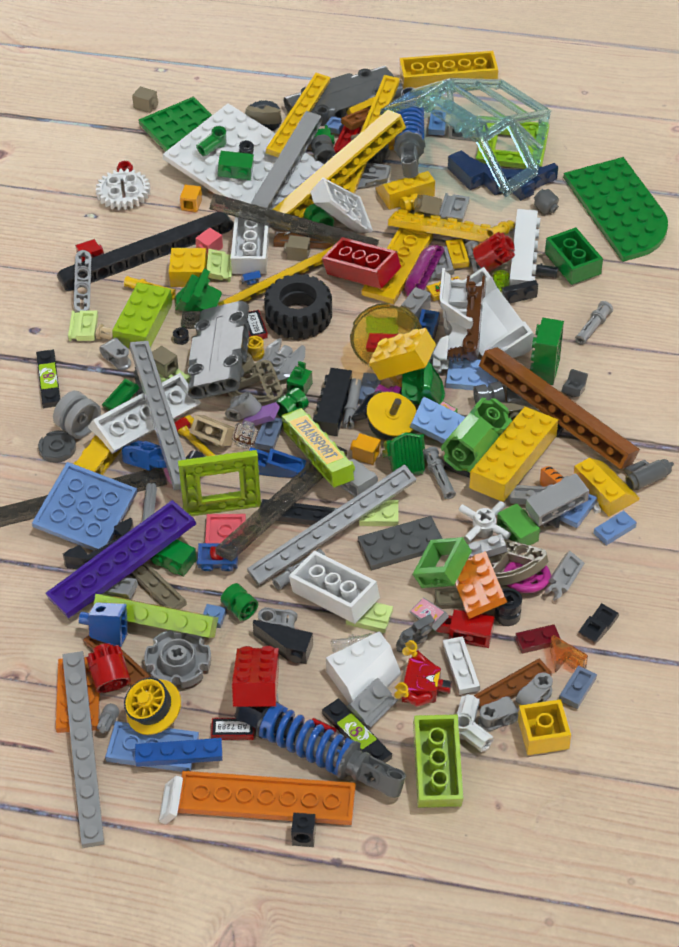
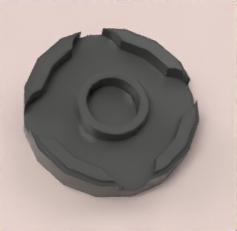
M57 430L47 433L44 438L42 437L39 440L38 449L40 456L44 460L58 463L66 461L73 456L76 451V443L74 437L66 431Z

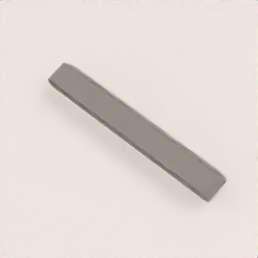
M309 111L304 113L253 198L250 212L270 213L322 123L321 115Z

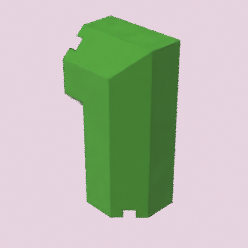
M481 398L441 446V450L445 452L443 456L445 462L455 470L462 471L467 469L466 471H471L512 422L511 417L508 418V408L497 399L485 400L486 398Z

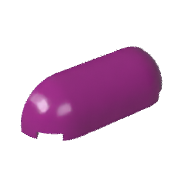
M431 245L422 250L404 285L407 297L415 287L422 290L425 289L445 251L442 246Z

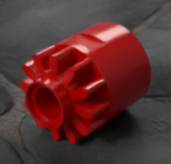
M497 232L473 248V255L481 268L484 267L490 273L515 256V246L509 236Z
M109 643L101 644L93 648V653H88L86 659L96 692H113L127 686L131 682L119 645L113 647Z

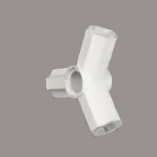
M466 694L461 697L457 712L459 739L466 740L477 750L483 752L490 748L494 737L475 723L480 700L474 695Z

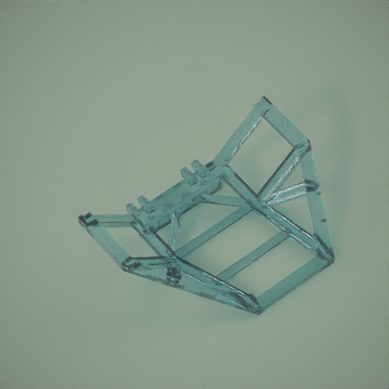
M448 78L412 89L383 107L380 111V115H382L387 110L397 112L414 106L422 107L424 112L432 113L455 128L454 131L456 133L461 132L464 138L467 139L469 137L475 141L499 186V190L504 193L503 196L505 197L538 175L551 114L550 109L502 79ZM490 88L495 90L500 88L533 109L534 112L523 110ZM481 90L517 114L506 116L468 91ZM453 93H459L493 116H475L454 102ZM538 120L539 128L536 139L519 123ZM486 123H495V124L488 128V126H487ZM506 128H508L527 166L526 169L509 181H507L487 142ZM527 144L534 149L533 156H532V154H531V152H530V150H529Z

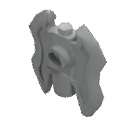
M279 338L266 347L265 355L259 361L269 360L273 365L278 380L287 379L294 367L298 365V361H304L306 350L304 345H301L294 352L287 345L280 349L282 339Z

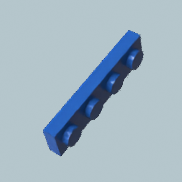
M222 738L135 744L136 767L223 761Z

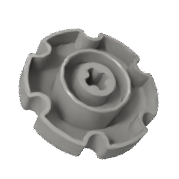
M167 630L154 637V645L147 646L145 650V667L147 672H151V677L167 680L174 685H180L181 688L190 687L203 679V671H209L211 666L209 645H204V638L198 635Z

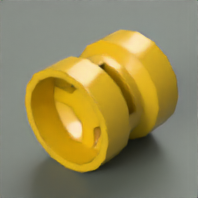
M411 194L410 197H401L399 199L401 209L407 210L408 213L411 210H415L414 201L418 194Z
M259 336L249 337L247 353L252 356L253 361H259L264 356V341Z

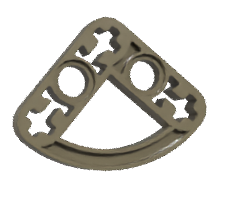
M269 360L254 363V366L241 377L240 386L237 389L239 390L261 381L266 396L254 397L262 406L272 404L280 397L285 396L273 365ZM264 368H267V370H268V373H267V374H265V372H264V370H263ZM252 373L250 378H244L246 374ZM268 380H275L274 383L270 385L266 384ZM236 390L227 394L232 398L242 393ZM274 390H276L277 396L275 397L272 392Z
M504 540L507 552L489 557L500 586L525 580L538 573L548 563V556L544 549L511 540ZM509 561L524 565L515 570L499 573Z

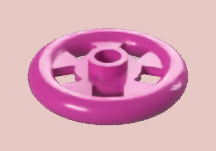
M510 562L503 572L515 570L524 565ZM546 565L540 570L542 575H537L536 573L520 581L523 584L513 583L507 586L521 593H534L542 590L549 584L551 572Z

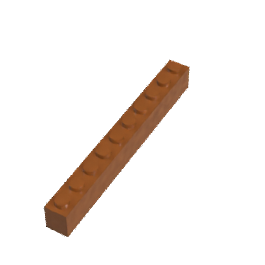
M496 347L484 352L479 367L542 413L558 419L560 426L619 469L633 464L640 451L638 447L500 348Z

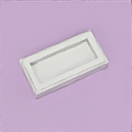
M177 775L168 781L164 787L159 822L165 825L173 820L178 812L183 778Z

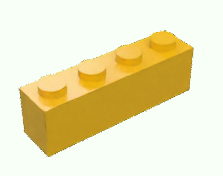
M95 435L89 446L82 451L79 459L73 464L103 475L122 449L112 454L103 441Z

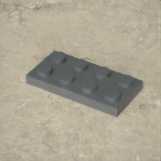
M432 516L358 536V543L372 571L420 557L426 550L430 540L443 538Z

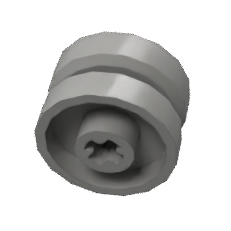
M74 390L64 395L57 403L53 413V421L72 437L81 439L92 432L88 426L93 419L101 416V408L96 402L88 399L86 395Z

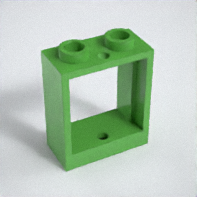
M463 537L430 540L412 575L421 588L454 586L472 550ZM442 555H449L444 566L436 567Z

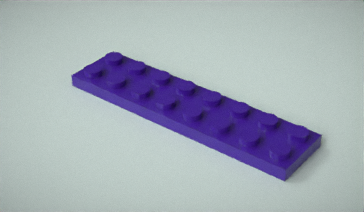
M171 500L45 593L46 596L68 619L94 601L95 594L106 592L195 526V519Z

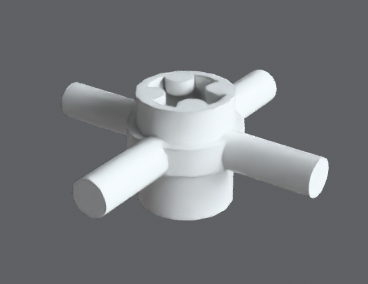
M499 501L491 510L482 508L477 512L462 504L459 507V511L472 518L474 526L464 536V540L469 543L476 535L481 538H488L492 536L493 532L498 535L502 534L503 538L507 540L511 533L496 525L495 517L505 507V504Z

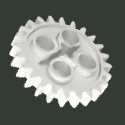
M122 169L119 172L113 170V174L108 172L107 177L102 176V180H98L99 184H96L98 200H100L101 204L105 203V207L111 205V209L115 207L118 210L121 207L124 210H127V207L133 209V205L139 206V202L144 203V199H148V195H150L148 178L146 179L145 175H141V172L135 173V170L129 172V169H126L124 172ZM121 181H124L125 198L122 197Z

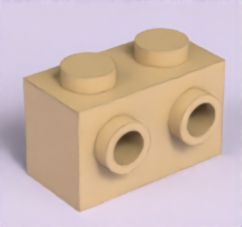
M195 415L190 433L196 435L199 440L206 442L209 440L213 442L214 446L224 448V446L232 445L236 428L205 415Z

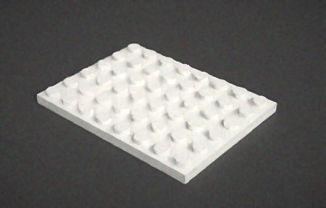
M228 103L163 154V160L240 211L250 212L253 198L278 158L266 154V147L276 133ZM223 126L226 129V145L222 148H216L210 154L203 157L197 150L196 144L211 134L213 127ZM241 141H251L254 144V166L251 180L218 177V162L221 150L239 152ZM304 153L273 208L324 164L316 161L309 154Z

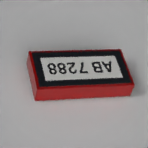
M249 311L247 320L250 327L248 331L249 337L259 336L262 339L268 338L260 311Z
M212 718L211 739L254 740L255 728L238 721L236 718Z

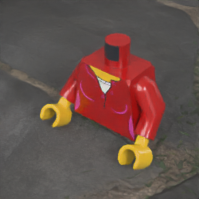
M410 640L405 643L407 647L402 652L405 656L412 655V657L408 660L404 683L399 682L394 687L397 690L394 696L397 699L402 698V702L420 707L429 703H435L438 691L450 693L452 681L441 679V668L427 659L420 651H416L417 644L414 641Z

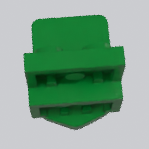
M204 268L199 277L191 275L185 287L175 296L176 310L200 314L202 310L218 305L222 292L208 285L210 282L208 276L211 271Z
M428 362L425 368L402 374L401 395L409 399L413 404H418V407L423 397L440 404L445 397L443 381L432 364Z
M405 432L392 440L383 442L385 450H382L383 458H389L392 472L403 465H406L413 475L422 474L425 471L423 450H425L424 434L418 435Z

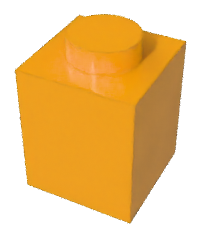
M185 184L180 195L181 210L198 212L202 201L201 186Z
M359 433L357 439L353 440L350 446L352 459L374 465L381 452V440Z

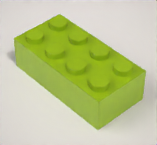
M138 282L112 330L113 338H117L128 349H130V342L148 341L151 348L172 306L171 289Z
M458 714L414 716L413 737L417 807H461L463 802Z

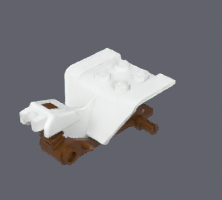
M442 268L439 298L441 308L443 309L446 336L439 340L432 354L433 367L437 373H441L442 369L447 370L449 360H452L453 363L454 358H456L457 362H459L458 357H461V361H463V358L468 361H475L478 358L483 299L486 293V276H482V285L476 286V283L471 281L470 275H467V281L460 279L451 280V275L445 271V268Z

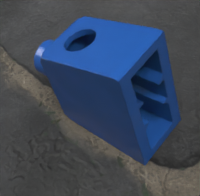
M95 603L90 613H80L79 624L89 625V636L91 638L121 647L127 637V604Z

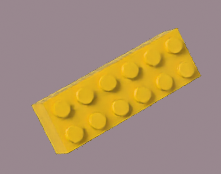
M494 51L400 58L399 74L403 89L412 87L415 88L416 92L498 85V66Z
M524 407L471 470L469 488L504 502L556 438L558 419Z

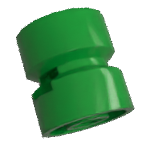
M311 204L306 208L304 219L315 232L328 233L333 228L334 219L324 209L315 204Z
M293 388L285 396L275 401L280 406L277 414L281 419V415L300 408L305 410L309 407L306 395L299 388Z
M234 583L227 587L220 598L221 603L240 621H245L252 617L259 605L258 601L251 594L247 593L239 583Z

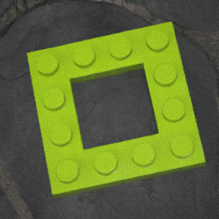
M485 117L476 160L487 165L522 169L542 167L549 124ZM498 135L530 137L528 153L495 150Z
M257 450L178 460L183 509L190 516L261 506ZM239 472L240 491L202 496L200 477Z

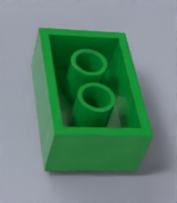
M576 227L546 238L545 254L558 267V270L571 285L602 273L603 258Z
M542 317L541 324L536 326L535 335L537 337H533L532 348H535V350H532L531 361H534V363H531L530 371L550 385H554L561 357L564 321Z

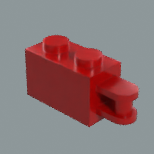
M454 609L453 616L449 615L436 631L449 634V639L463 636L465 644L489 648L494 629V616L479 614L469 619L465 610Z

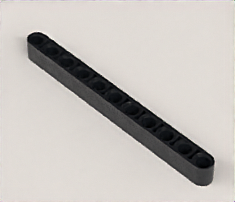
M221 210L91 258V283L171 254V248H187L195 245V238L208 228L215 230L221 235L233 229L234 222L225 211ZM85 261L81 262V266H85ZM75 264L61 269L57 274V279L66 291L74 290ZM83 271L78 273V276L80 278H86L88 276L87 273Z

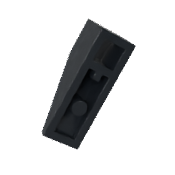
M253 620L254 636L268 646L279 648V654L286 660L307 664L313 647L312 632Z

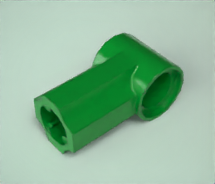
M215 126L212 128L211 134L196 144L197 150L203 157L210 154L216 148H222L226 145V129L223 126Z

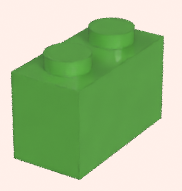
M517 503L498 512L497 525L511 533L508 538L509 540L526 545H532L539 541L540 527L528 516L526 510L522 509Z

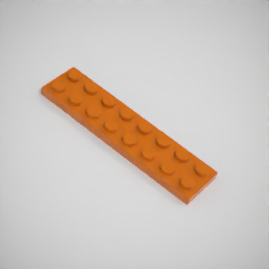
M182 771L181 778H183L177 813L292 821L293 813L316 814V823L352 825L356 783Z

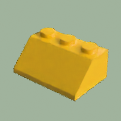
M429 171L419 173L414 178H403L375 187V190L387 208L391 210L400 207L399 199L401 197H410L411 194L415 193L434 197L435 180Z
M589 457L574 466V474L576 473L589 489V494L597 497L600 508L609 517L640 500V497L605 462Z

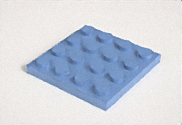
M67 462L34 518L32 527L94 551L111 542L115 534L114 526L122 522L137 494V488Z

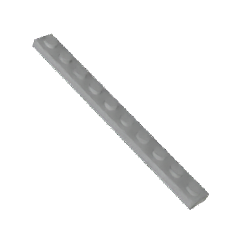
M130 342L129 348L173 489L181 490L178 460H185L186 457L149 342Z
M403 465L248 567L247 572L256 584L260 586L416 482L415 476L406 465Z
M80 651L62 654L82 848L105 845L84 653Z

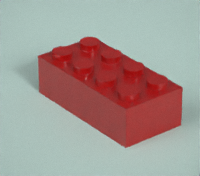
M343 237L322 257L328 275L382 289L402 268L397 251Z
M244 646L237 648L232 680L233 707L276 706L279 648L264 646L262 648Z

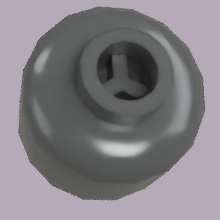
M541 189L534 196V205L543 214L554 213L559 207L557 205L559 198L550 189Z

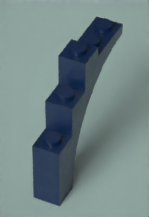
M462 150L448 156V170L469 190L481 185H485L494 195L510 190L520 201L534 195V189L557 180L558 166L555 163L533 169L515 170L494 167L479 162Z

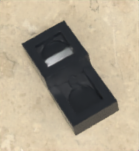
M601 603L593 616L588 617L578 633L597 643L617 620L619 613Z

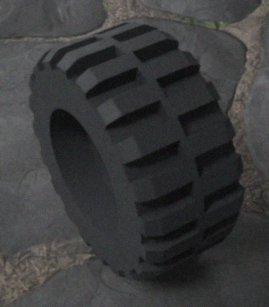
M307 274L286 275L283 279H277L275 284L272 283L265 293L266 322L276 334H282L284 338L289 339L291 337L294 340H298V338L308 339L309 336H317L318 332H323L331 322L332 294L329 287L323 281H318L317 277H309ZM297 304L308 306L301 309L289 308V306Z

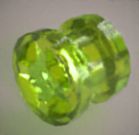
M498 270L493 274V281L500 292H502L503 287L510 284V274L504 270Z

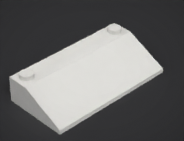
M483 267L470 276L471 281H474L476 286H481L482 276H486V293L483 299L479 353L483 357L486 350L498 347L512 358L525 355L534 349L532 348V341L535 335L526 322L520 319L497 288L490 274Z

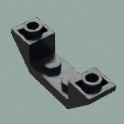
M132 518L114 526L116 540H112L92 553L87 554L81 545L64 552L65 567L77 570L134 528Z

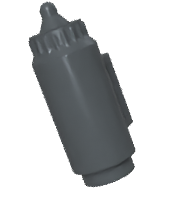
M667 459L656 460L652 463L646 460L639 461L624 468V472L627 475L625 478L626 483L632 490L641 489L665 478L672 472L674 463H669Z

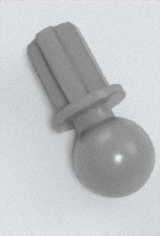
M110 703L103 708L97 725L100 733L108 732L110 727L115 724L116 718L119 716L117 705Z

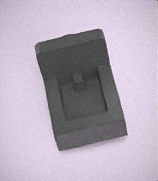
M388 144L369 159L368 163L382 164L390 155Z
M571 369L568 380L563 384L561 392L566 393L570 397H579L585 391L588 374Z

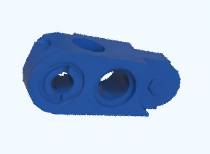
M135 441L129 446L122 448V461L126 464L146 470H151L155 467L167 468L161 447L148 441Z

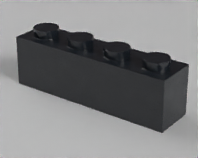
M330 368L329 375H325V388L322 387L321 401L317 402L316 411L318 413L314 414L313 421L318 423L320 429L326 432L327 435L338 436L344 415L343 410L348 400L352 370Z

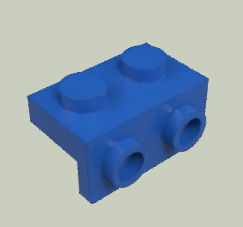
M198 543V568H201L202 571H213V568H221L222 571H233V568H238V543ZM210 547L226 548L224 559L212 560L210 557Z

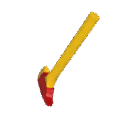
M191 415L184 416L174 422L178 434L187 438L205 456H215L199 439L190 433L189 428L192 427L194 421Z

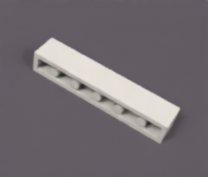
M517 209L514 235L515 256L512 258L509 286L535 280V276H532L536 272V264L533 263L537 262V252L534 251H538V241H535V239L539 240V229L536 228H540V218H537V210Z

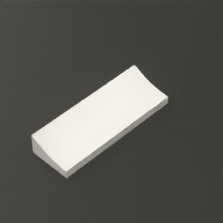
M181 373L162 382L173 420L201 404L199 399H193L188 395L189 384ZM144 393L93 419L88 426L103 441L112 454L155 430Z

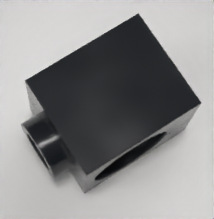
M293 813L291 829L292 846L314 847L316 814Z

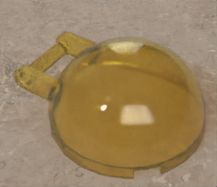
M380 303L368 307L354 320L350 342L356 357L362 364L372 369L369 362L374 352H367L365 348L369 333L406 334L414 329H422V326L416 315L402 305L400 307L393 306L390 303ZM395 376L389 378L394 386L401 388L402 378L398 380Z

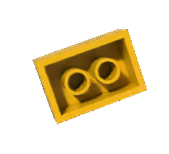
M426 328L414 329L409 333L398 334L389 339L384 338L379 341L369 365L379 380L425 368L436 344Z

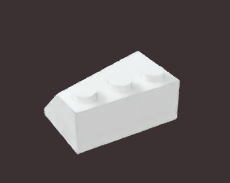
M322 178L310 191L315 205L324 209L355 233H371L373 231L361 197L325 178Z
M380 631L326 657V672L349 704L376 678H379L388 688L401 675L391 646Z

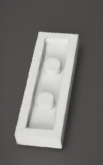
M463 636L443 640V648L459 695L480 691V685Z

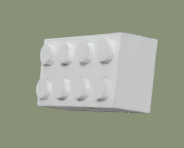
M235 212L231 251L232 274H245L260 271V274H267L270 236L269 212Z
M313 551L289 575L292 591L295 594L354 624L380 598L377 581L316 551Z

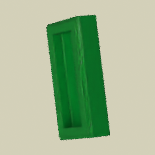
M125 378L102 403L103 408L110 411L129 401L140 389L138 384Z

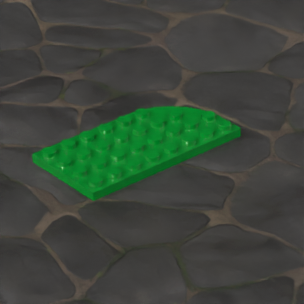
M193 96L138 120L139 125L166 152L210 118L212 114Z
M624 157L568 171L563 174L566 183L622 262L646 256L662 245L668 230L667 215Z

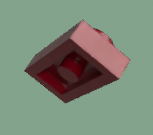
M555 624L517 632L515 635L522 654L561 645V638Z

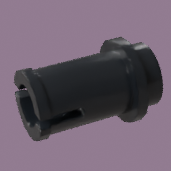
M542 263L540 265L537 264L535 275L556 278L558 267L542 265Z

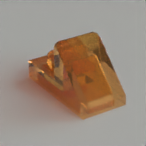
M555 635L551 637L550 653L555 673L564 663L568 664L572 669H576L578 666L587 668V654Z

